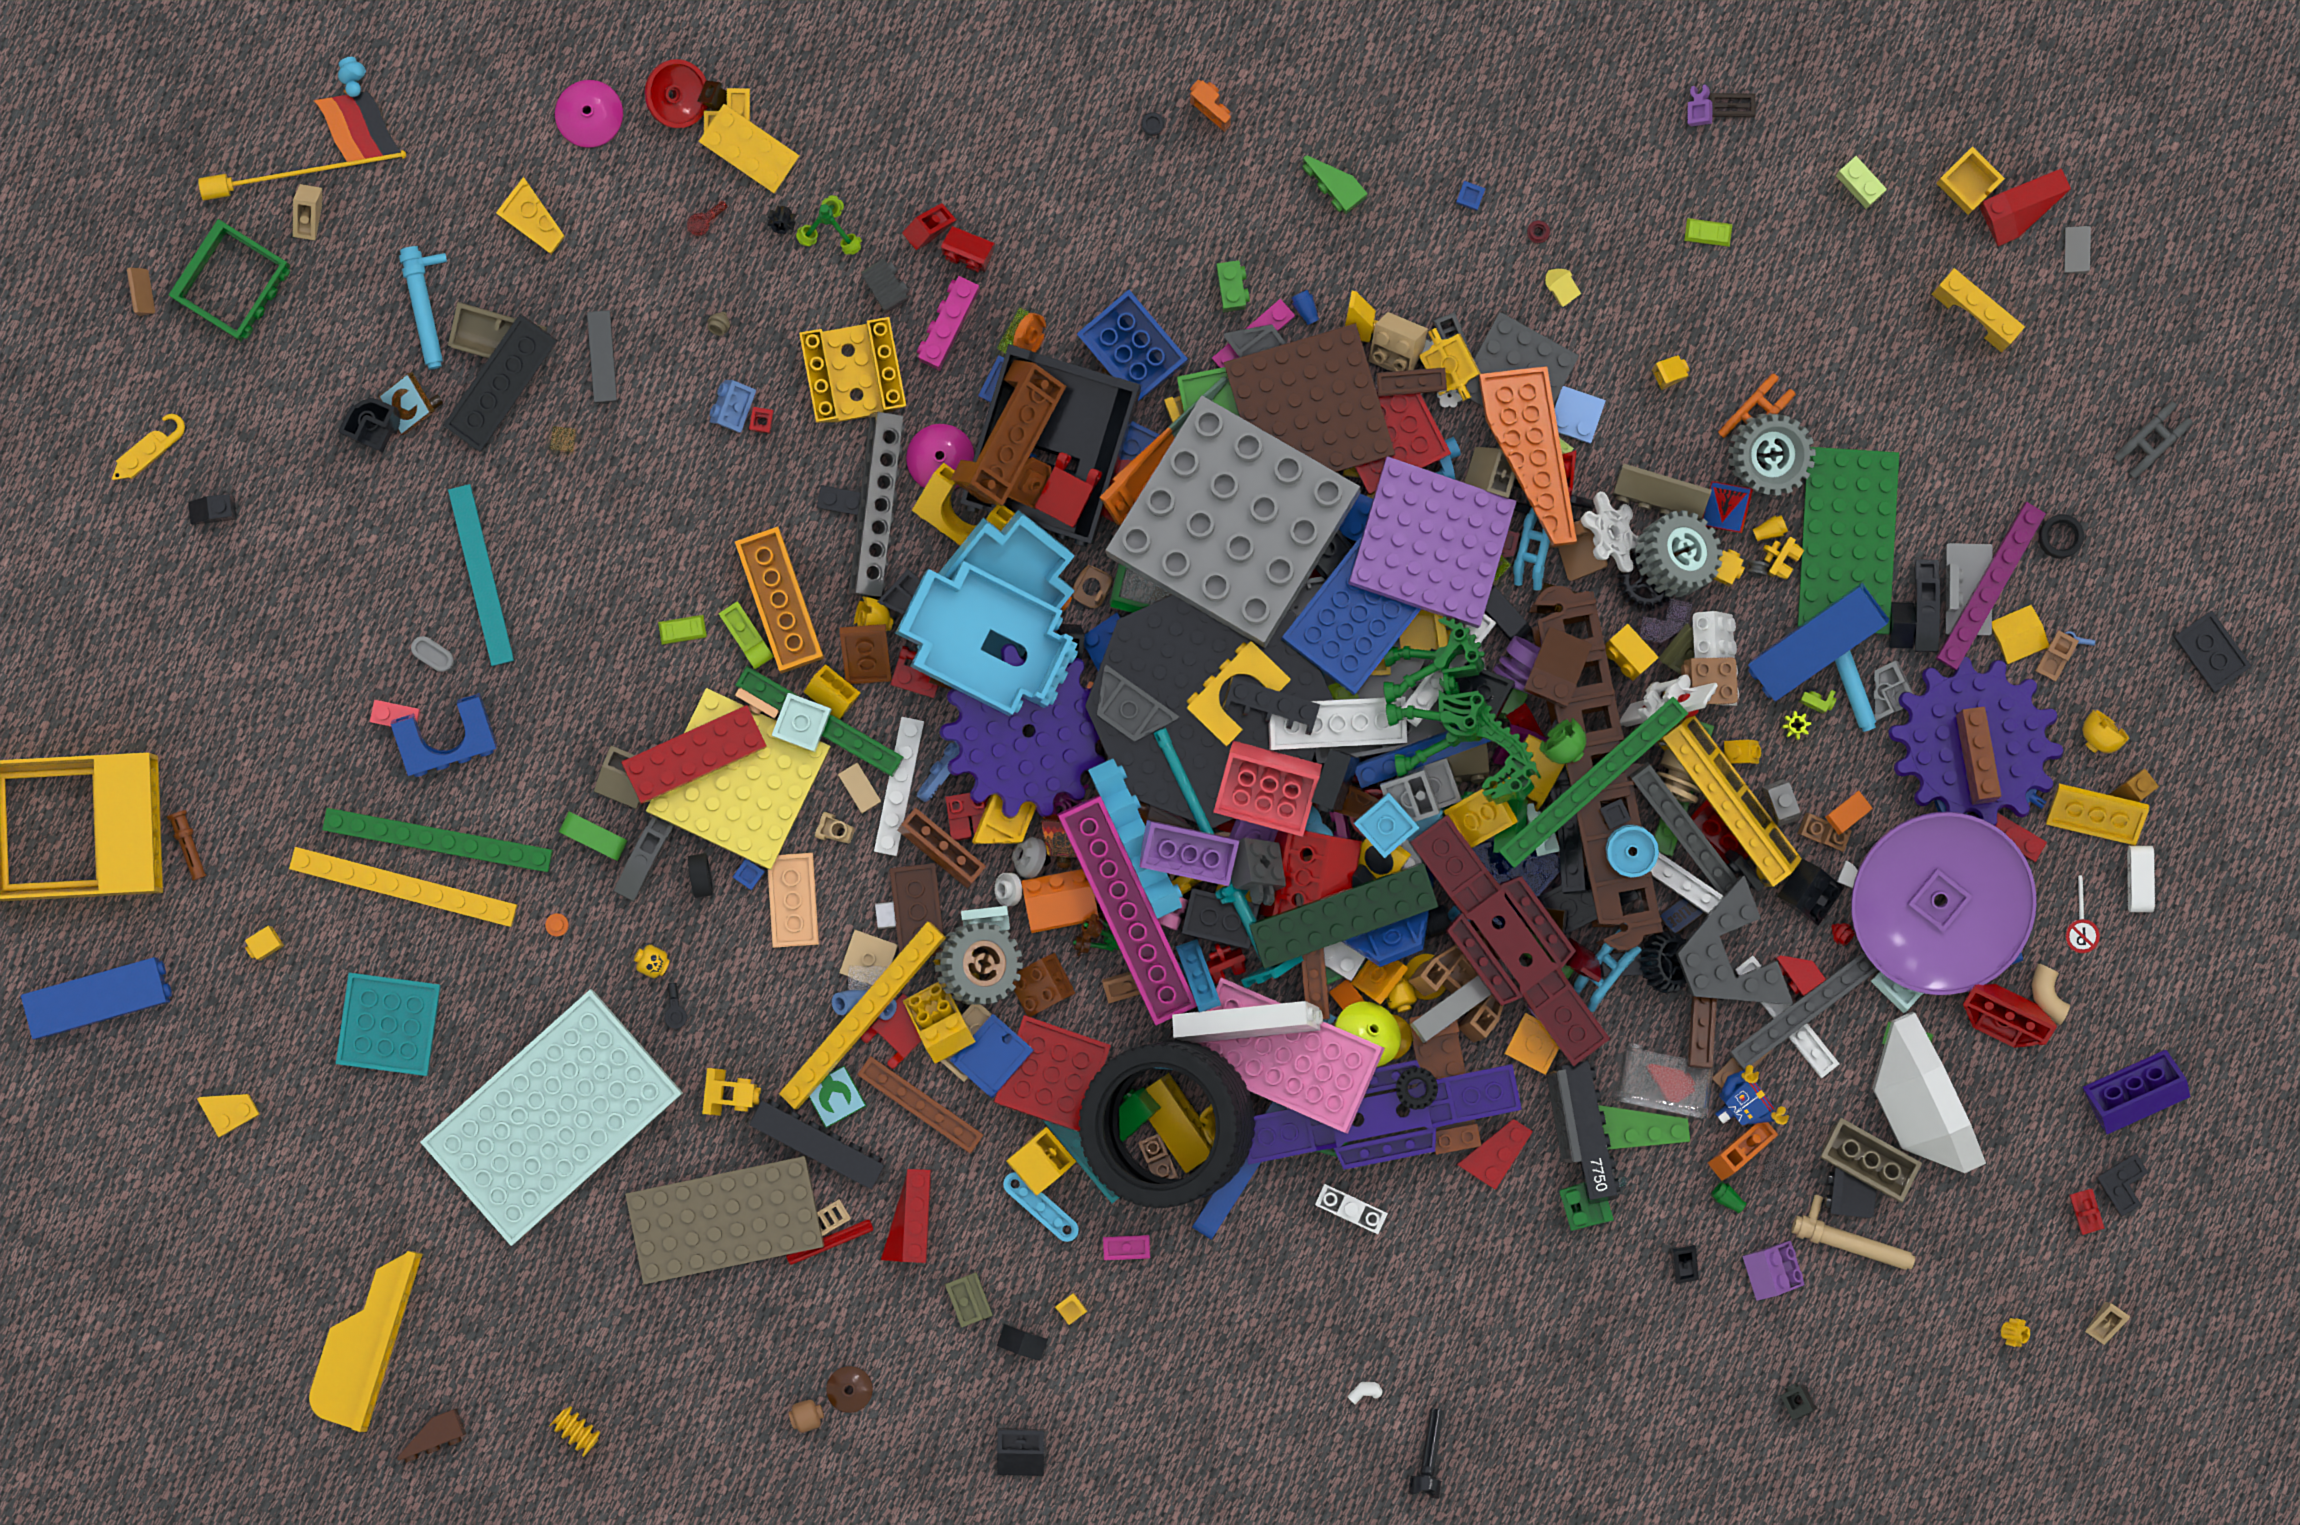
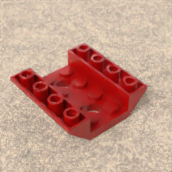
M1278 830L1274 842H1278L1280 845L1286 886L1274 892L1275 900L1271 906L1264 905L1262 901L1259 914L1270 917L1298 907L1294 902L1297 894H1301L1304 897V905L1352 888V876L1358 868L1363 841L1306 830L1302 837ZM1307 848L1313 853L1310 861H1306L1303 858V852Z

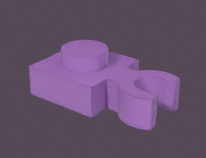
M1703 85V91L1700 94H1697L1698 89L1695 86L1691 87L1690 93L1694 97V101L1688 102V124L1690 126L1712 124V101L1707 99L1710 89L1706 85Z

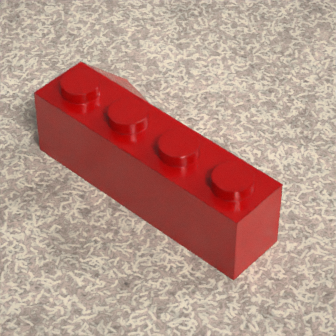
M907 1169V1175L881 1260L927 1263L931 1170Z

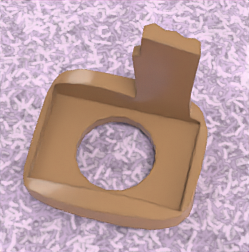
M1087 565L1073 584L1074 593L1072 597L1087 607L1098 608L1105 600L1113 583V578L1108 573L1094 566ZM1089 578L1098 580L1101 586L1098 594L1093 596L1087 595L1083 591V583Z

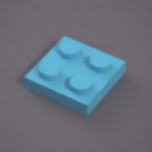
M1389 792L1354 822L1356 827L1384 858L1419 829L1415 821Z

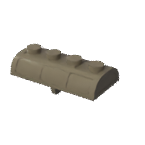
M457 302L448 346L489 358L516 318ZM538 325L547 332L546 326Z

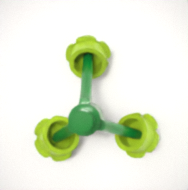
M830 195L822 201L819 215L812 226L804 225L798 228L796 233L799 243L809 247L817 242L818 233L816 228L820 223L831 224L843 238L840 242L844 254L851 255L860 250L862 240L853 233L846 235L834 219L841 215V210L844 208L842 200H839L835 195Z

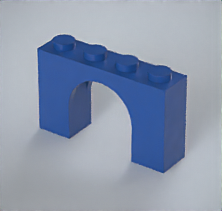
M480 693L458 699L457 706L465 727V737L458 746L449 750L434 749L424 741L414 713L391 721L390 725L408 776L414 774L415 777L427 774L429 769L436 768V770H442L449 767V763L455 761L464 763L472 759L471 756L480 754L483 757L494 752L493 750L496 749L497 742Z

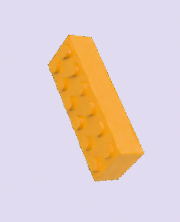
M779 527L735 541L780 673L782 674L825 659Z

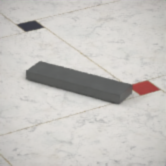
M611 311L587 312L594 403L616 402L618 400Z

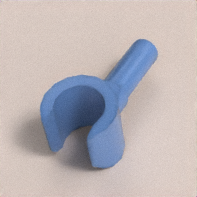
M2071 631L2065 633L2079 640L2078 644L2095 645V640L2076 637L2075 633Z

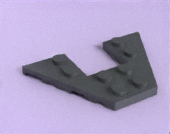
M1741 875L1728 893L1724 894L1718 905L1714 906L1704 918L1705 920L1697 930H1694L1688 937L1687 942L1676 952L1691 995L1696 997L1792 1005L1794 1003L1777 961L1770 962L1735 977L1720 936L1761 919L1746 878Z

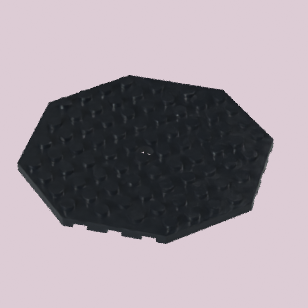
M1174 595L1118 619L1085 707L1109 760L1114 759L1117 766L1122 765L1127 775L1124 782L1131 796L1136 795L1137 799L1141 802L1196 822L1153 733L1134 742L1097 716L1104 667L1108 665L1178 715L1177 720L1160 729L1166 727L1172 740V745L1210 826L1214 828L1234 819L1213 813L1232 742L1227 747L1220 742L1186 709L1189 706L1186 701L1195 692L1200 694L1205 689L1203 686L1204 682L1211 675L1216 678L1221 672L1219 667L1228 658L1232 661L1238 655L1235 650L1243 642L1248 644L1251 640ZM1289 610L1266 648L1255 642L1253 643L1291 679L1280 692L1308 701L1333 700L1320 669L1281 640L1282 636L1297 619L1295 613ZM1233 676L1235 678L1262 686L1255 678L1251 676ZM1231 678L1227 679L1219 692L1220 705L1224 712L1243 729L1233 741L1269 750L1268 722L1264 721L1266 712L1250 707L1249 713L1246 716L1242 714L1244 705L1232 701L1228 709L1223 708ZM1316 748L1270 751L1312 761Z

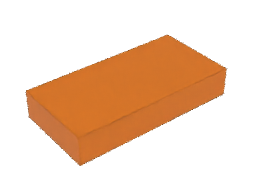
M1857 791L1825 816V818L1837 834L1840 835L1873 808L1861 792Z

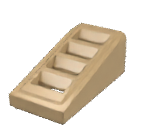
M840 1199L818 1211V1217L820 1216L826 1226L824 1230L821 1228L822 1236L851 1219ZM834 1207L837 1208L843 1219L838 1220L832 1210ZM824 1213H829L834 1221L833 1225H830Z

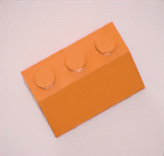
M1082 869L1021 881L1031 933L1082 924L1086 919H1090L1092 914L1098 916L1094 893Z

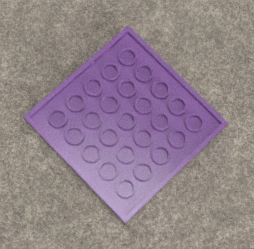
M1387 456L1348 584L1479 628L1516 501Z

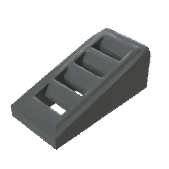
M1455 312L1432 322L1442 340L1453 337L1446 338L1444 334L1454 330L1457 334H1461L1472 355ZM1452 322L1453 326L1442 330V325Z

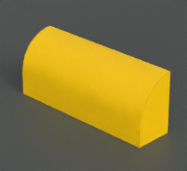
M1168 1073L1145 1089L1161 1107L1149 1121L1184 1172L1187 1173L1207 1159L1212 1145L1205 1136V1124L1199 1121L1200 1117L1170 1073Z

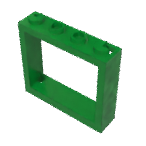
M218 219L176 282L169 296L242 342L244 338L247 339L252 333L253 327L251 326L255 320H259L265 313L266 308L264 306L268 300L272 301L276 296L279 283L281 281L284 282L289 276L290 265L285 260ZM226 233L279 266L237 331L184 298Z

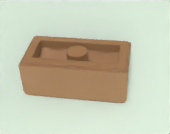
M127 268L134 313L138 316L154 314L155 307L149 271L142 268Z

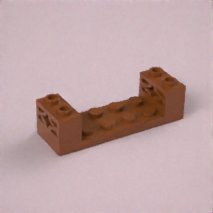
M1013 361L1004 381L1013 386L1015 390L976 462L960 460L950 479L984 503L1004 505L1066 388V385L1033 362Z
M1421 1016L1408 1018L1415 1059H1417L1420 1068L1430 1071L1436 1079L1466 1073L1458 1036L1459 1027L1457 1020L1423 1043L1410 1025ZM1475 1119L1436 1127L1434 1155L1481 1146L1478 1125L1475 1123Z

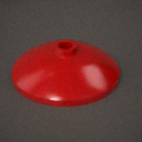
M681 59L662 62L652 70L645 85V101L650 113L658 122L671 128H685L696 123L704 115L707 106L697 101L705 81H707L701 70L694 64ZM670 90L673 92L672 98L668 95Z

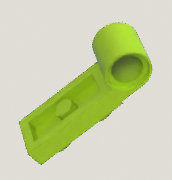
M738 601L718 613L754 669L774 658Z

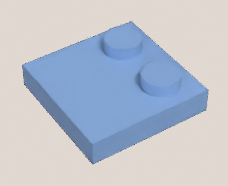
M1563 386L1554 408L1558 433L1591 444L1606 400Z

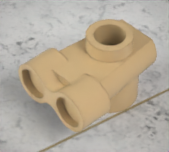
M824 812L816 829L815 837L824 841L828 838L849 844L855 828L835 819V815ZM845 829L844 834L839 836V831Z

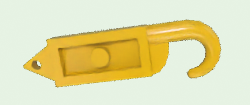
M176 414L165 415L162 420H174L177 423L176 430L168 437L160 431H152L116 460L117 465L112 480L133 479L162 455L166 449L184 434L185 425L182 418Z

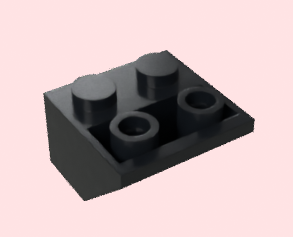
M1802 858L1777 897L1790 908L1819 926L1844 888L1822 868Z
M998 1428L997 1475L1044 1476L1045 1429Z

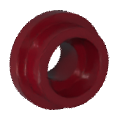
M1538 220L1528 226L1527 236L1532 242L1540 244L1548 239L1550 229L1545 222ZM1539 228L1542 230L1543 234L1541 236H1536L1534 234V230Z

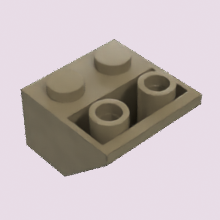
M1475 447L1464 483L1508 499L1515 474L1500 448Z
M611 746L602 765L594 792L637 809L639 800L621 764L622 761L635 755Z

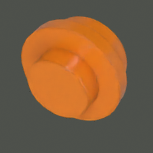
M555 913L547 918L545 927L550 935L562 936L567 932L569 923L564 915Z

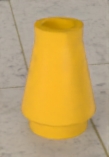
M1774 515L1754 528L1753 532L1757 541L1784 536L1783 534L1788 532L1782 515L1777 517Z

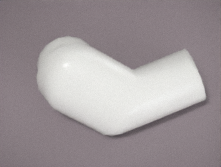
M1361 1382L1347 1397L1356 1404L1363 1396L1379 1398L1382 1395V1388L1376 1382Z

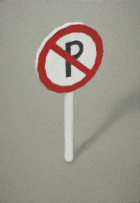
M2079 875V920H2075L2068 926L2065 939L2073 951L2087 953L2096 948L2099 943L2100 934L2099 929L2093 922L2084 919L2083 877Z

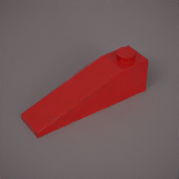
M2061 168L1984 200L1979 205V208L1997 246L1999 247L2019 238L2071 190V187Z

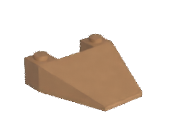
M1477 930L1478 935L1497 961H1499L1500 958L1480 930ZM1454 944L1420 964L1408 982L1423 996L1437 992L1441 985L1453 994L1478 975ZM1492 995L1488 996L1469 1010L1468 1014L1458 1025L1459 1030L1473 1043L1485 1039L1498 1023L1503 1006H1500Z

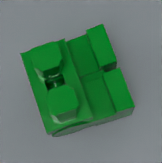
M1584 1182L1559 1191L1571 1231L1614 1220L1608 1201L1589 1204Z

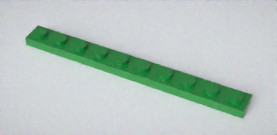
M1674 697L1670 698L1499 850L1500 854L1515 868L1689 713Z
M331 808L326 809L322 829L327 832L548 873L553 853L551 849Z

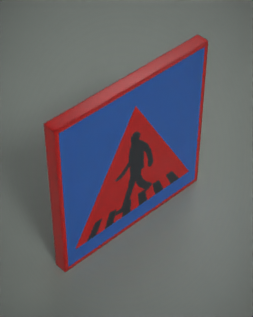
M1712 481L1710 486L1712 490L1702 517V519L1704 518L1708 522L1706 527L1742 533L1753 489Z

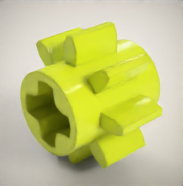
M1794 711L1792 714L1793 718L1789 716L1784 717L1787 725L1781 728L1787 729V738L1795 735L1796 740H1799L1800 733L1804 735L1809 734L1805 728L1811 725V722L1805 721L1806 714L1797 716V712ZM1795 720L1802 725L1798 731H1796V728L1791 727Z

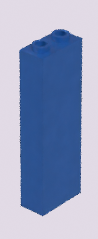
M1861 583L1753 658L1748 664L1750 667L1748 669L1749 673L1755 680L1759 679L1762 683V690L1765 695L1777 701L1887 625L1890 619L1865 585Z
M153 957L22 994L21 999L32 1039L46 1038L169 1003L172 991L169 983L165 984L163 975L166 974V969L163 961Z

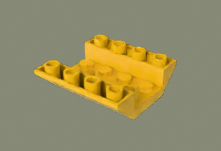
M889 317L868 320L866 324L824 332H822V329L799 333L816 423L854 420L870 417V414L874 412L888 413L906 407ZM845 345H850L854 348L855 353L852 356L846 357L842 354L841 350ZM852 390H860L863 393V398L860 401H853L850 398Z

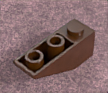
M457 1408L431 1418L397 1457L398 1461L404 1459L407 1463L419 1458L417 1453L426 1450L427 1454L440 1450L439 1445L448 1442L449 1446L461 1442V1436L466 1435Z

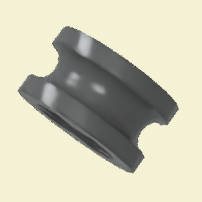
M1749 560L1751 567L1747 569L1748 573L1767 576L1766 568H1769L1768 563Z

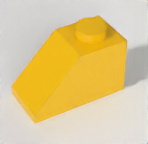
M1357 291L1351 292L1345 326L1356 323L1361 341L1370 343L1371 334H1374L1375 324L1378 322L1374 320L1376 310Z
M1679 355L1656 363L1652 369L1661 390L1685 380L1688 377L1687 372L1690 371L1684 359L1681 360Z

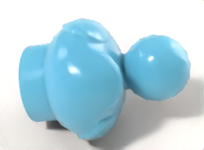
M346 57L339 62L338 78L341 83L346 85L344 92L350 97H356L361 92V86L357 81L365 75L366 70L363 64L357 62L355 57Z

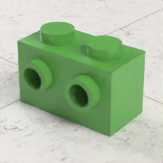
M1239 260L1217 263L1216 268L1223 313L1245 310L1246 302H1250L1248 288H1243L1242 281L1246 280L1245 266L1240 267Z

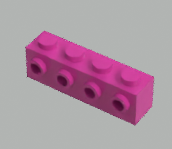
M958 276L956 281H951L947 292L950 294L946 301H941L937 309V313L940 314L936 322L932 320L927 330L929 336L926 342L922 341L918 347L917 353L919 354L920 362L939 371L941 370L980 291L979 285Z

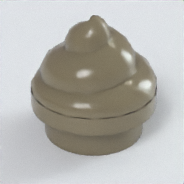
M726 312L715 313L709 317L707 328L711 333L722 336L728 332L730 322Z

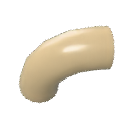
M2038 964L2031 984L2033 999L2054 1023L2061 1025L2068 1014L2070 1004L2063 1002L2055 993L2054 986L2059 973L2047 966Z

